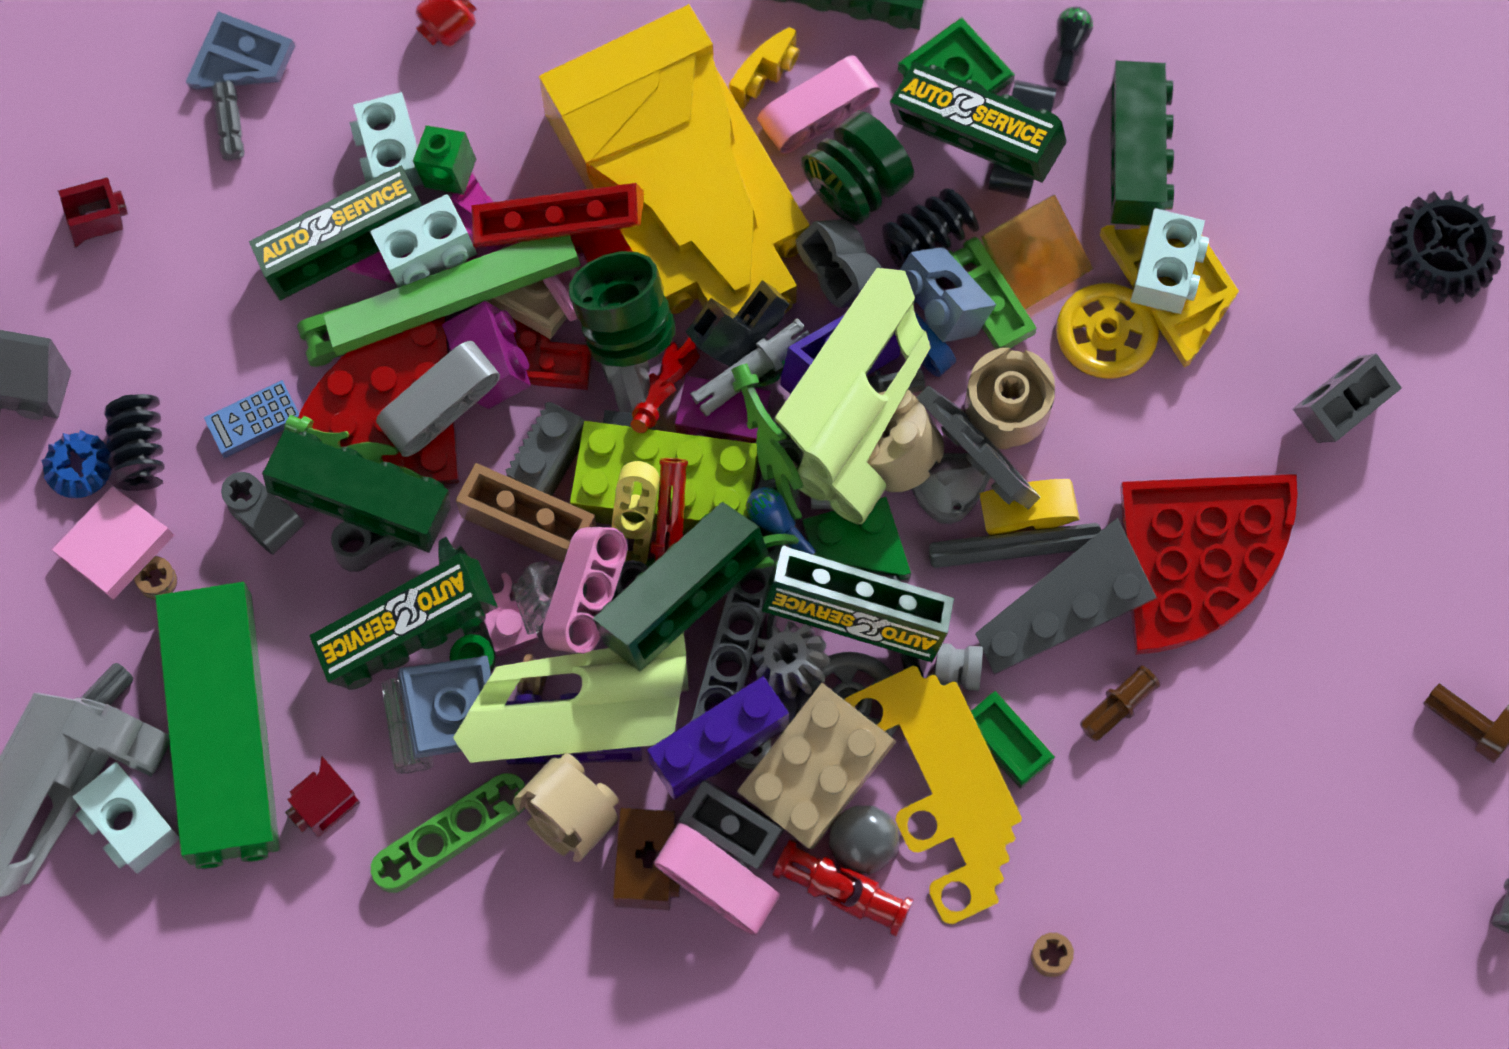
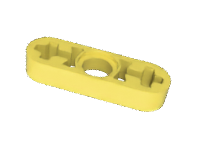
M640 461L627 463L620 471L616 486L611 528L621 531L626 539H635L633 551L627 550L624 562L635 560L646 564L651 545L660 477L653 466ZM634 481L642 483L641 496L633 495ZM628 511L637 512L645 520L642 522H631L625 519L622 514Z

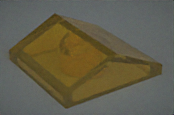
M1055 194L981 236L985 249L1024 309L1031 307L1093 270Z

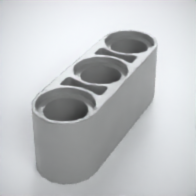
M473 341L464 342L450 351L386 406L378 415L376 423L402 456H411L424 448L486 395L498 383L500 374Z

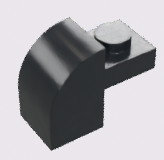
M762 280L737 314L713 298H710L685 333L700 350L717 361L732 366L757 349V342L763 338L766 341L769 340L766 335L781 322L784 311L789 306V303L773 286Z

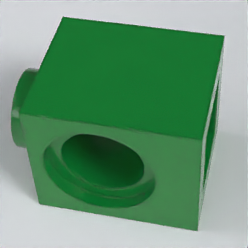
M428 125L424 128L413 158V163L425 188L463 195L476 162V156L466 132Z

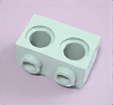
M399 92L353 104L357 120L349 123L356 147L365 146L367 157L359 159L365 181L368 182L382 173L402 165L413 187L423 185L413 163L418 147L403 93ZM378 124H390L389 127H387L384 130H373V128ZM392 159L400 161L394 167L383 166L385 162Z
M448 194L370 231L398 287L463 264L468 258L477 254ZM450 234L448 237L440 239L442 236ZM411 253L409 256L401 258L403 255Z
M1154 208L1131 298L1132 303L1181 314L1185 301H1194L1200 276L1193 274L1195 261L1203 263L1209 242L1208 237L1202 236L1205 220ZM1178 239L1182 241L1186 245V247H1173L1168 243L1167 240ZM1170 277L1177 285L1165 286L1159 282L1158 278Z

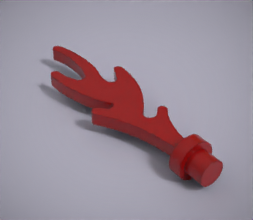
M688 337L680 349L675 342H671L662 359L661 374L651 373L649 375L650 389L645 402L638 403L632 411L633 420L631 421V427L634 431L645 433L648 428L655 426L659 419L657 408L676 391L673 384L680 380L699 359L700 355L695 349L696 345L690 337Z

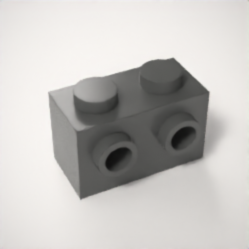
M703 781L679 819L711 842L713 841L726 849L728 855L747 869L750 866L756 869L762 868L785 830L776 822L710 781Z

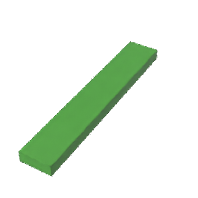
M570 236L520 242L325 314L323 317L332 347L336 355L339 356L483 301L579 267L581 264Z

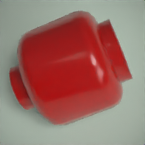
M423 0L415 9L416 16L421 21L416 29L432 46L440 41L446 47H453L476 25V18L473 13L477 8L469 0Z

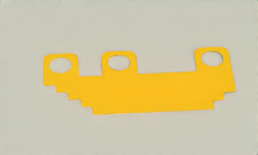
M911 666L845 698L844 700L854 708L859 701L865 698L875 699L881 704L883 717L877 726L886 731L898 724L900 725L932 792V795L902 808L896 814V824L907 847L912 852L920 853L953 837L966 863L965 866L934 880L930 884L929 893L941 919L948 924H955L997 904L999 899L994 888L1004 881L1000 866L1008 863L1010 859L1006 851V845L1015 841L1016 837L1012 831V826L1020 823L1023 818L957 682H951L943 686L940 684L937 676L931 675L923 678L918 667ZM917 811H928L937 821L935 834L927 840H918L909 833L908 820ZM951 882H962L970 890L971 901L961 911H951L942 902V891Z

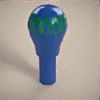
M762 487L754 490L749 495L746 502V513L752 522L773 535H795L799 539L798 544H787L792 549L811 555L816 552L813 546L795 527L796 522L790 515L784 498L777 490Z

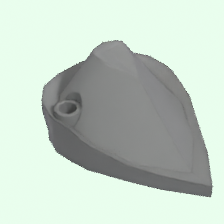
M943 453L940 463L936 460L928 471L931 476L919 486L911 489L921 508L939 523L953 524L961 521L975 507L980 499L979 493L984 492L991 478L988 473L982 475L972 466L966 458L969 453ZM953 506H958L960 509L955 510Z

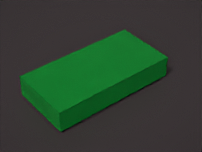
M996 691L971 710L994 760L1020 789L1054 761L1055 756Z

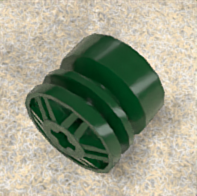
M861 110L853 113L834 129V140L829 138L823 139L817 144V149L810 150L801 158L804 174L821 200L837 216L856 226L864 222L869 217L870 212H874L882 206L881 196L887 198L894 196L914 178V168L903 145L880 120Z
M628 251L603 255L588 262L577 271L569 284V297L575 314L582 324V333L586 338L588 350L597 362L613 367L637 365L658 356L670 345L676 333L675 320L670 312L669 302L664 296V287L657 265L649 256L639 252Z

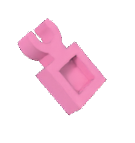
M506 572L501 574L504 584L503 590L499 593H492L498 608L485 614L486 619L484 620L497 657L539 642L524 598L511 601L514 588L512 580Z

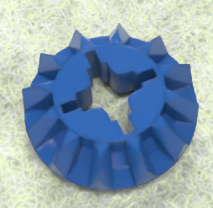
M82 430L79 433L70 435L62 433L61 439L54 444H48V452L45 459L41 460L43 477L50 488L61 496L67 498L90 496L99 491L109 479L108 475L112 469L109 467L107 459L110 452L98 435L87 434ZM72 451L81 459L87 458V460L82 462L83 469L81 471L84 475L83 477H80L72 467L65 469V467L71 464L70 452Z

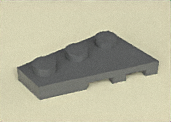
M929 385L916 397L939 421L944 434L957 446L961 445L969 453L966 458L972 466L982 475L988 473L995 482L991 487L1006 503L1010 505L1015 500L1025 508L1030 509L1041 498L993 442L974 427L963 409Z

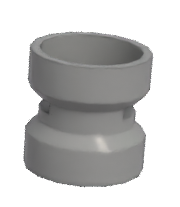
M942 643L936 655L934 673L940 684L944 686L951 682H957L965 690L979 691L983 647L969 645L965 649H955L952 644Z

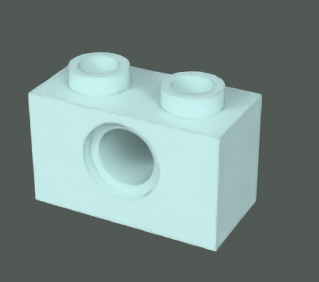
M117 762L73 796V799L82 808L75 815L92 835L100 830L109 841L103 847L104 851L120 869L127 864L138 874L180 840L171 826ZM123 812L133 813L132 822L127 828L114 830L113 824L119 814Z

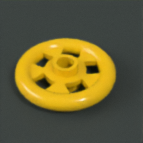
M1097 283L1078 290L1064 303L1057 318V340L1064 356L1078 370L1097 378H1121L1142 368L1152 357L1158 343V324L1148 306L1131 302L1132 289L1114 283ZM1098 301L1103 310L1097 311L1089 317L1083 307ZM1120 303L1135 313L1129 320H1126L1122 314L1114 310ZM1111 324L1116 331L1105 333L1102 331L1101 325ZM1085 327L1089 342L1077 344L1073 329ZM1130 331L1141 335L1140 343L1136 349L1124 345ZM1097 349L1115 351V361L1097 360Z

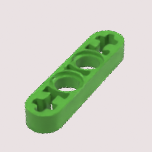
M511 773L495 776L380 851L373 858L370 871L376 885L388 893H398L405 890L518 816L525 810V807L518 813L514 804L509 806L506 801H502L493 807L494 812L498 816L490 819L486 807L479 800L487 797L491 805L501 797L499 789L505 785L509 790L518 788L519 790L514 794L516 796L525 787L524 781ZM475 809L481 813L482 822L475 831L464 832L457 827V818L462 811ZM437 834L443 839V849L438 855L425 857L419 853L418 844L425 835ZM409 847L413 857L421 866L414 870L409 861L399 869L401 877L398 880L393 881L389 876L382 879L381 876L386 872L383 865L390 860L393 864L398 865L408 859L402 850Z

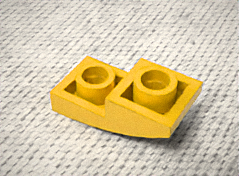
M788 27L765 41L737 70L729 83V90L741 109H745L751 97L757 98L760 95L766 78L778 83L785 70L790 72L793 69L800 53V49L796 48V30Z
M1050 479L1028 482L1041 497L1030 509L1025 508L1015 500L1009 505L993 489L979 493L987 533L989 535L1005 534L1032 525L1036 530L1055 528L1080 520L1072 481L1070 479Z

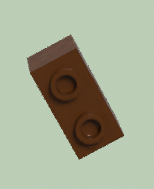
M620 808L613 891L615 907L670 910L671 897L679 898L680 885L660 871L654 865V862L652 868H644L643 860H641L646 858L647 850L655 851L656 858L658 857L677 827L675 811Z

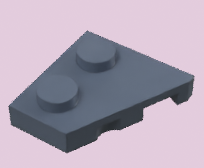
M218 11L185 82L190 88L195 90L212 88L216 82L225 81L233 82L234 86L280 82L296 44L290 38Z

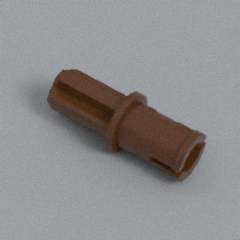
M1139 666L1137 671L1115 690H1107L1106 698L1081 720L1080 726L1083 732L1093 741L1101 740L1125 717L1131 718L1134 715L1133 709L1161 686L1158 678L1147 667Z

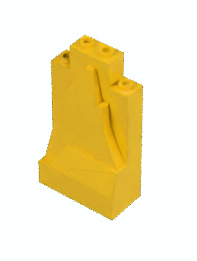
M690 4L539 75L545 116L586 188L593 189L637 183L644 190L640 226L622 228L620 231L633 252L649 256L657 265L664 287V296L669 302L672 314L686 310L696 299L704 307L710 298H713L737 314L762 280L773 286L789 303L784 314L791 310L793 304L797 303V285L780 257L790 258L799 254L796 239L810 224L718 72L714 63L713 43Z

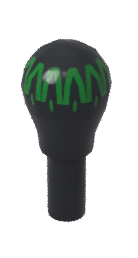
M1081 7L1067 8L1060 13L1057 19V51L1059 57L1052 82L1060 86H1068L1075 57L1079 56L1082 47L1089 39L1093 30L1092 16Z

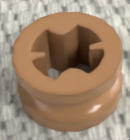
M154 556L137 574L134 581L145 597L156 600L155 595L174 592L177 586V575L166 559ZM159 569L162 575H166L165 580L160 578L159 580L162 584L152 587L149 581H145L146 576L151 578L152 576L149 572Z
M526 654L523 662L533 661V655ZM547 676L521 678L517 684V693L524 694L525 691L530 690L533 694L541 696Z
M1049 932L1042 935L1036 940L1031 951L1033 967L1046 977H1057L1064 974L1074 959L1072 943L1066 936L1060 933ZM1048 943L1056 944L1055 950L1057 951L1062 948L1065 956L1059 959L1056 967L1047 965L1049 959L1043 962L1040 954L1045 952Z

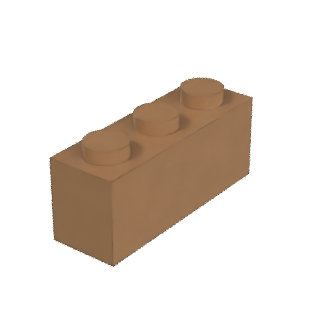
M478 463L474 464L456 499L461 518L564 563L574 533L581 528L597 527L594 514Z

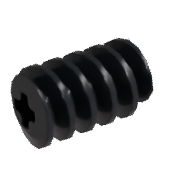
M945 188L941 190L939 198L935 196L929 197L925 201V206L918 204L912 207L910 215L903 213L897 216L896 223L889 221L883 225L882 233L885 246L890 257L899 268L902 267L911 252L934 249V243L937 241L945 249L950 248L951 242L948 235L950 233L959 241L965 239L963 225H966L972 232L979 231V224L971 207L953 189Z
M148 394L125 395L111 401L105 407L104 415L108 420L105 431L109 436L106 447L110 452L107 463L112 469L108 478L111 485L118 489L141 491L163 484V480L154 477L153 474L162 472L165 469V464L162 461L151 459L162 455L164 452L161 445L150 443L162 437L160 429L149 427L161 421V415L158 412L148 411L160 405V399L157 396Z

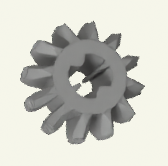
M788 620L783 632L776 626H771L770 633L773 637L769 640L757 638V644L763 651L752 655L753 663L759 667L755 672L757 679L764 676L777 696L784 691L788 698L794 700L799 688H802L806 694L812 695L810 683L813 680L825 682V675L820 669L831 665L830 658L824 653V650L827 648L826 642L821 636H815L813 628L806 624L799 629L795 622ZM794 656L795 660L789 664L787 660Z

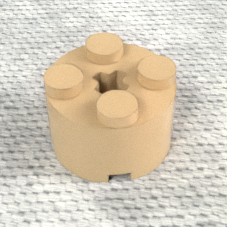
M998 348L990 351L981 357L973 367L964 402L965 413L974 427L986 435L998 449H1009L1024 445L1039 436L1049 421L1055 398L1053 373L1047 363L1033 352L1027 350L1021 352L1010 350V348Z
M907 389L867 461L886 483L885 491L888 492L907 491L925 482L931 476L928 471L936 460L940 463L944 453V441L940 431L925 407L909 389Z
M565 753L560 759L552 758L514 797L513 803L518 813L524 807L532 816L526 822L527 825L548 846L562 856L572 851L574 852L573 861L580 862L617 823L618 816L614 806L619 802V799L603 783L595 785L583 774L585 770L581 763L572 755Z

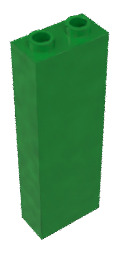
M237 582L155 595L181 856L189 865H195L197 869L217 868L223 865V860L241 857L243 862L265 860L269 857V852L280 851L252 594L245 582Z

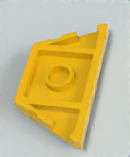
M1106 225L1101 228L1099 235L1134 289L1149 226L1140 225L1139 229H1115V225ZM1178 239L1167 240L1168 243L1173 247H1186V245ZM1209 244L1203 263L1195 261L1193 274L1200 276L1194 301L1186 300L1181 314L1148 306L1158 324V328L1184 368L1191 364L1239 292ZM1170 277L1158 278L1159 282L1165 286L1177 285Z

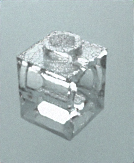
M548 561L533 563L524 569V574L511 586L527 635L542 633L543 624L563 563L550 565Z

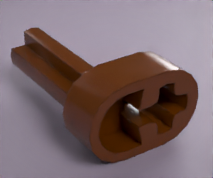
M1440 683L1434 687L1423 702V705L1475 741L1478 745L1474 750L1493 764L1508 747L1509 704L1496 721L1493 722Z

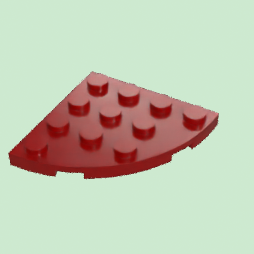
M446 316L347 352L324 374L303 405L298 418L302 419L306 416L312 419V428L329 433L348 431L349 436L340 441L342 447L362 442H377L395 447L378 426L376 419L386 406L449 353L448 340L442 325L446 322ZM455 421L417 453L407 457L402 456L400 452L395 455H383V462L408 468L423 477L433 478L443 485L459 483Z
M1297 474L1127 481L1121 483L1120 494L1124 531L1157 597L1156 600L1131 611L1135 655L1159 653L1201 640L1230 623L1256 600L1279 566L1290 539L1296 518L1298 498Z

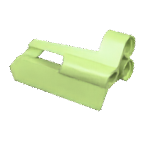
M876 268L774 419L804 452L800 467L797 470L803 483V487L799 490L815 500L824 501L826 499L838 515L855 524L864 523L886 489V483L867 461L931 348L926 331L922 330L917 321L913 306L915 297L906 272L902 270ZM895 333L906 362L886 392L880 395L871 387L866 374Z
M684 632L641 672L610 648L593 650L584 654L575 653L497 666L477 696L453 739L470 763L655 745L675 732L681 691H689ZM571 673L578 674L582 678V688L574 699L505 705L521 678Z

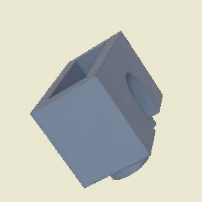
M944 247L911 252L900 270L906 272L915 297L914 303H918L925 312V323L943 343L976 336L996 307L995 302ZM941 277L948 278L958 288L944 290L935 279Z

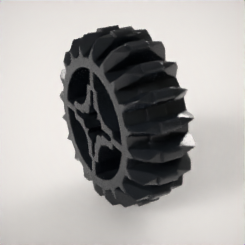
M1451 190L1444 195L1443 200L1433 191L1428 194L1426 200L1418 196L1412 201L1410 207H1403L1397 216L1398 219L1392 222L1389 229L1391 235L1386 241V248L1391 250L1388 256V264L1398 266L1394 272L1395 279L1407 277L1409 279L1406 284L1407 291L1417 286L1422 289L1420 293L1422 300L1426 299L1430 293L1436 294L1438 304L1445 302L1448 295L1457 304L1463 300L1465 294L1473 298L1478 295L1481 288H1487L1493 280V275L1497 274L1501 268V261L1499 259L1504 254L1505 246L1499 244L1503 237V230L1492 229L1496 222L1495 216L1483 217L1481 215L1484 211V203L1473 208L1468 205L1470 202L1469 195L1464 196L1461 201H1456ZM1417 229L1422 232V241L1425 244L1423 250L1419 253L1416 250L1413 233ZM1470 242H1472L1476 252V264L1474 266H1471L1467 258L1469 255L1465 249Z

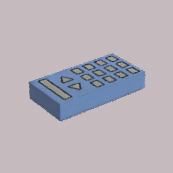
M283 380L204 417V420L225 459L283 431L288 417L293 415L298 418L299 412Z

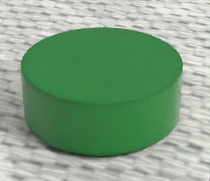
M465 635L459 638L451 647L450 661L487 656L490 671L493 670L495 665V654L492 645L480 635Z

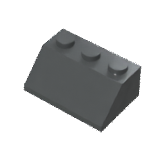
M0 330V412L1 409L17 411L20 416L32 420H42L43 416L58 418L71 370L50 338Z

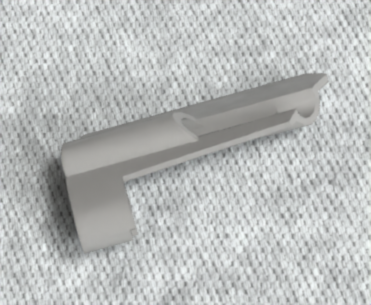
M34 692L0 755V897L16 892L21 885L30 884L79 806L73 799V796L98 776L109 757L151 777L157 770L170 745L169 735L108 704L85 698L70 699ZM48 794L52 800L53 808L25 860L10 864L45 796Z

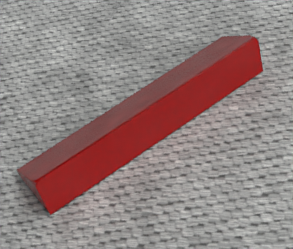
M637 183L471 205L473 247L480 248L637 227L641 224L644 190Z

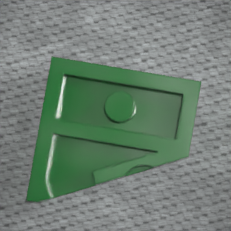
M886 496L879 498L862 524L849 522L835 511L802 519L806 539L816 550L813 555L867 572L873 571L896 575L900 577V580L911 578V571Z

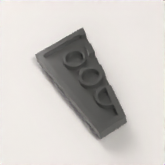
M1116 518L978 630L975 635L981 647H983V652L995 675L1156 600L1157 597L1119 519Z

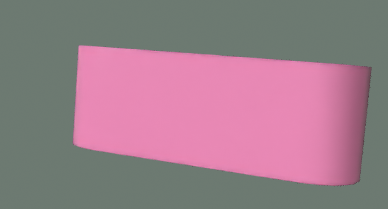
M849 56L769 103L761 110L757 121L782 154H787L846 120L856 111L870 105L879 95L880 87L856 56Z
M585 527L574 533L543 624V639L546 645L553 651L584 654L596 647L601 635L593 618L607 603L612 601L627 555L628 546L626 538L618 529L611 527ZM598 540L600 541L601 545L599 555L596 549ZM586 582V585H587V594H586V596L584 597V595H583V585H584V583ZM572 625L574 632L573 637L570 640L569 629Z
M683 824L677 825L654 861V865L660 871L729 922L752 935H757L780 898V894L706 837Z

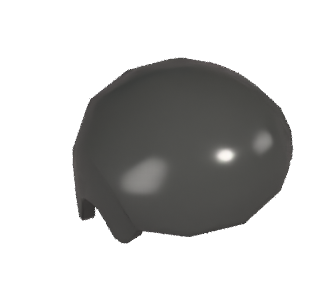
M856 805L846 809L836 818L830 828L829 848L836 862L844 868H849L861 874L875 873L885 867L898 854L900 830L893 817L876 806Z

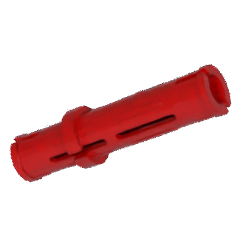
M661 458L659 460L660 481L657 502L656 541L651 542V553L655 554V562L666 553L671 545L677 543L683 537L686 469L688 465V460ZM672 487H673V493H672V510H671V520H670L671 489H672Z

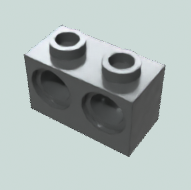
M1377 353L1357 356L1292 410L1317 443L1336 442L1401 390L1402 387Z

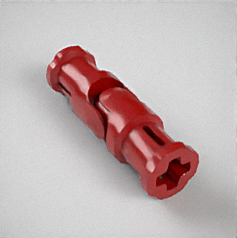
M791 839L788 841L772 874L773 877L780 879L783 876L807 888V894L813 897L829 894V897L826 896V899L831 905L860 920L866 917L890 929V935L895 937L898 935L914 899L910 897L904 900L879 888V882L849 868H840L839 870L843 872L839 873L832 859L826 856L819 859L797 848L795 841ZM796 862L810 869L811 873L809 874L794 867L793 863ZM857 879H859L863 884L861 896L856 904L848 907L844 904L853 896Z

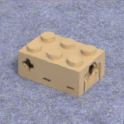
M821 683L737 792L806 847L814 849L836 818L842 813L892 749L896 741Z

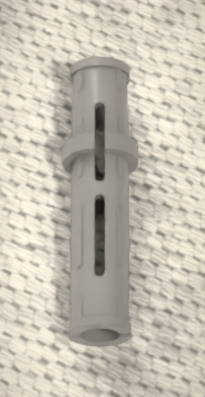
M797 318L768 341L763 338L756 343L757 349L697 391L690 393L696 405L708 396H713L700 406L701 412L707 417L711 412L739 393L733 389L732 383L735 379L731 369L742 364H748L751 374H756L759 379L771 369L776 372L782 368V362L786 358L788 347L810 335L807 330L794 340L791 339L803 330L804 324Z

